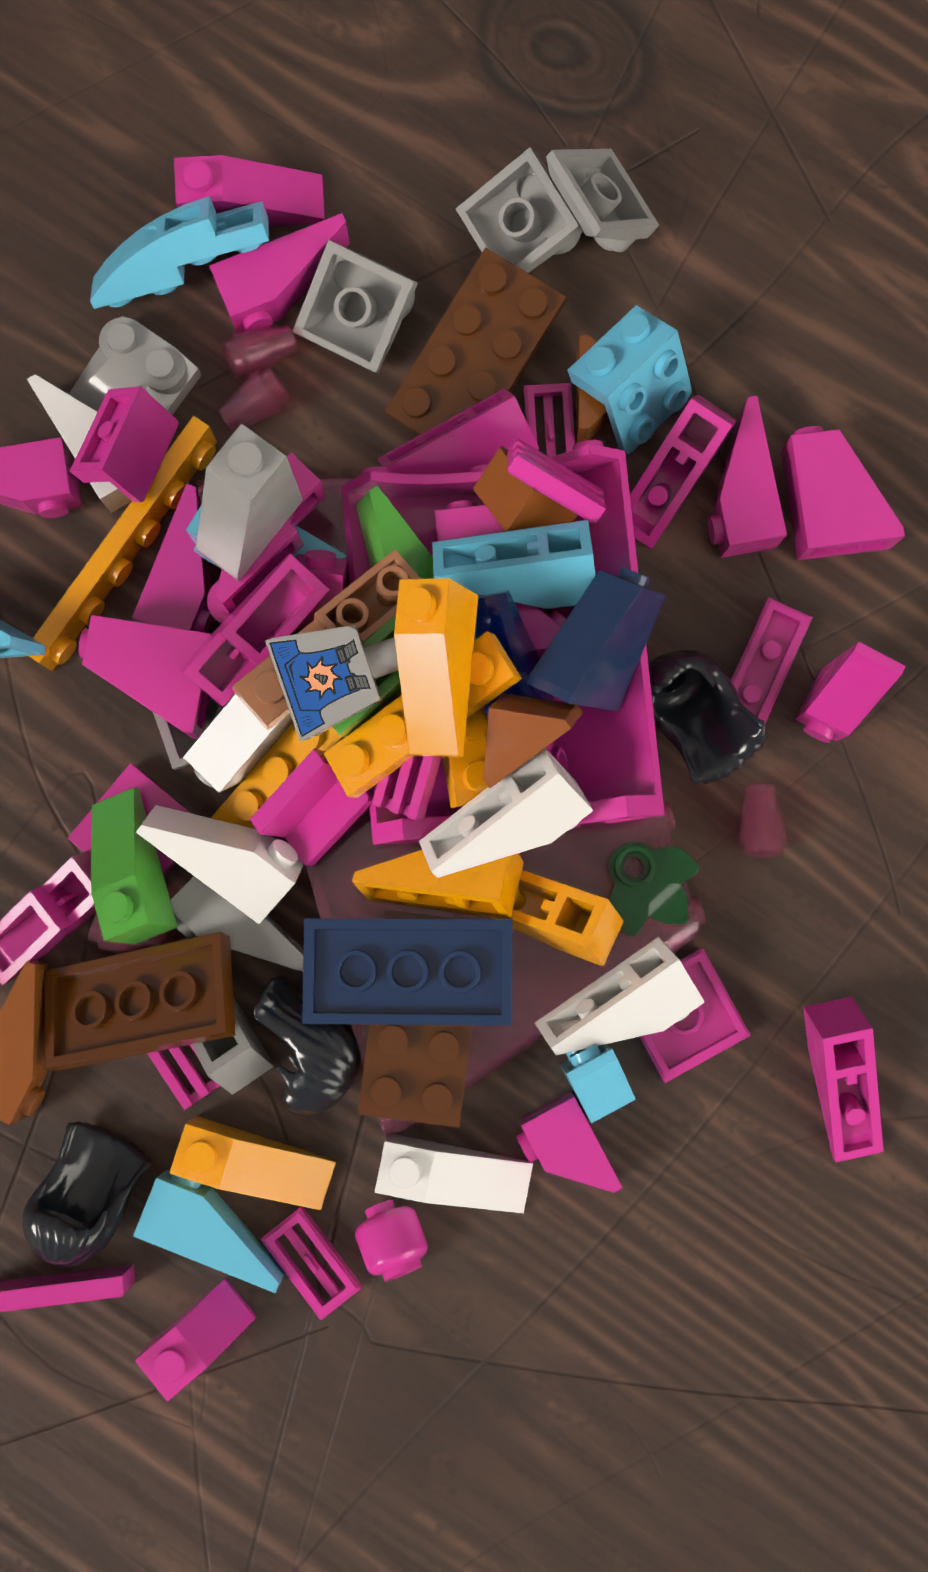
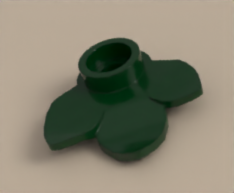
M627 842L613 851L608 862V871L615 885L611 891L609 901L624 921L620 929L628 936L634 937L642 929L647 917L664 924H686L689 912L688 900L680 883L689 880L699 871V866L693 858L684 850L674 846L652 850L649 846L640 842ZM628 858H636L642 864V871L636 877L629 876L624 870V864Z

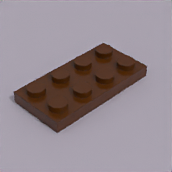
M485 247L386 408L385 414L413 433L420 435L503 388L511 393L567 302L566 296Z
M385 910L384 919H454ZM369 1024L357 1114L459 1128L472 1025Z
M222 932L44 971L45 1069L61 1071L236 1036L230 936Z

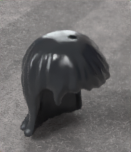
M696 650L669 652L654 658L648 664L655 726L680 752L688 768L690 780L694 784H708L710 782H718L721 778L729 777L734 770L743 768L746 759L752 758L755 752L764 748V743L768 739V728L764 720L759 719L743 705L729 677L716 661L707 654Z
M279 975L270 979L263 988L258 1004L254 1007L253 1014L256 1020L280 1037L295 1053V1055H289V1060L295 1066L297 1072H291L281 1066L277 1068L287 1087V1090L282 1094L281 1104L290 1113L298 1116L316 1115L336 1105L354 1084L361 1066L360 1047L353 1032L346 1024H302L303 1000L292 992L287 978Z
M77 1121L69 1123L66 1126L65 1136L56 1163L24 1207L22 1228L26 1241L33 1252L49 1264L66 1267L79 1265L100 1253L114 1236L126 1211L135 1184L147 1170L152 1168L153 1163L150 1157L143 1150L139 1149L135 1143L127 1141L124 1136L112 1134L110 1131L103 1130L101 1127L87 1122Z

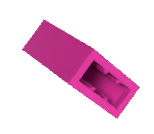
M810 426L794 432V435L790 436L781 450L797 560L888 550L905 537L904 527L839 429L823 431L821 426Z
M91 615L89 629L85 628L82 631L79 640V656L83 658L82 665L191 738L198 739L203 734L210 696L182 673L180 669L211 634Z

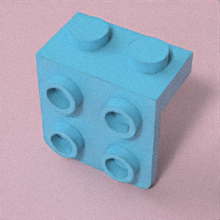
M637 305L567 370L573 384L605 405L618 447L621 450H625L627 454L633 452L640 444L647 442L654 431L674 412L679 411L686 404L692 392L678 331Z

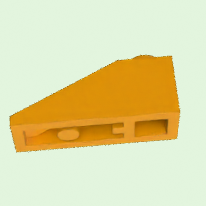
M450 578L399 580L394 638L409 754L414 756L463 757L478 595Z
M419 850L355 871L352 882L368 901L511 919L524 862L519 853L437 878L431 872L423 850Z
M522 870L511 916L513 929L559 951L604 967L624 922L610 901ZM490 917V918H492V919H505V918Z
M196 1116L185 1124L169 1174L220 1190L321 1210L337 1160Z

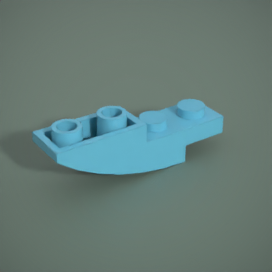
M208 196L184 204L151 221L125 240L105 260L95 274L90 297L93 308L96 309L107 305L110 307H121L139 296L150 293L155 295L170 293L179 285L184 284L185 264L204 265L221 254L232 251L246 253L257 249L262 243L269 241L268 216L263 202H256L216 214L212 200Z

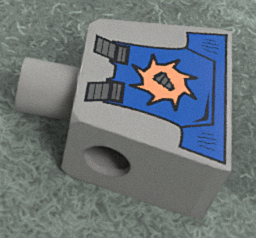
M355 625L265 640L300 741L314 738L382 701L375 678L399 671L395 638L393 637L364 647L360 632Z

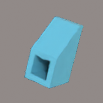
M595 1043L589 1048L566 1053L568 1060L560 1063L591 1123L636 1100L613 1049L607 1044L597 1046Z

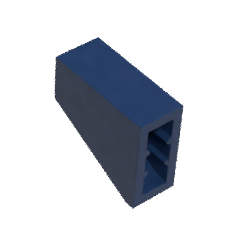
M622 567L619 576L599 570L530 673L527 684L569 704L619 712L666 595L648 588L652 578Z

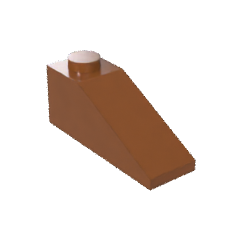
M41 959L27 960L0 1011V1121L8 1125L23 1120L26 1116L32 1117L39 1108L46 1090L40 1087L47 1076V1069H45L44 971L49 970V963Z

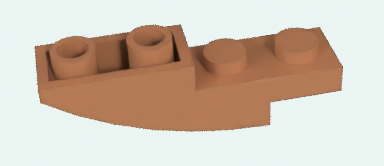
M394 549L315 612L314 621L298 634L355 625L364 643L396 614L399 580L421 578ZM271 656L232 686L235 695L267 731L290 713Z

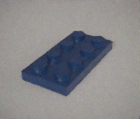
M304 918L302 1024L512 1026L513 920Z

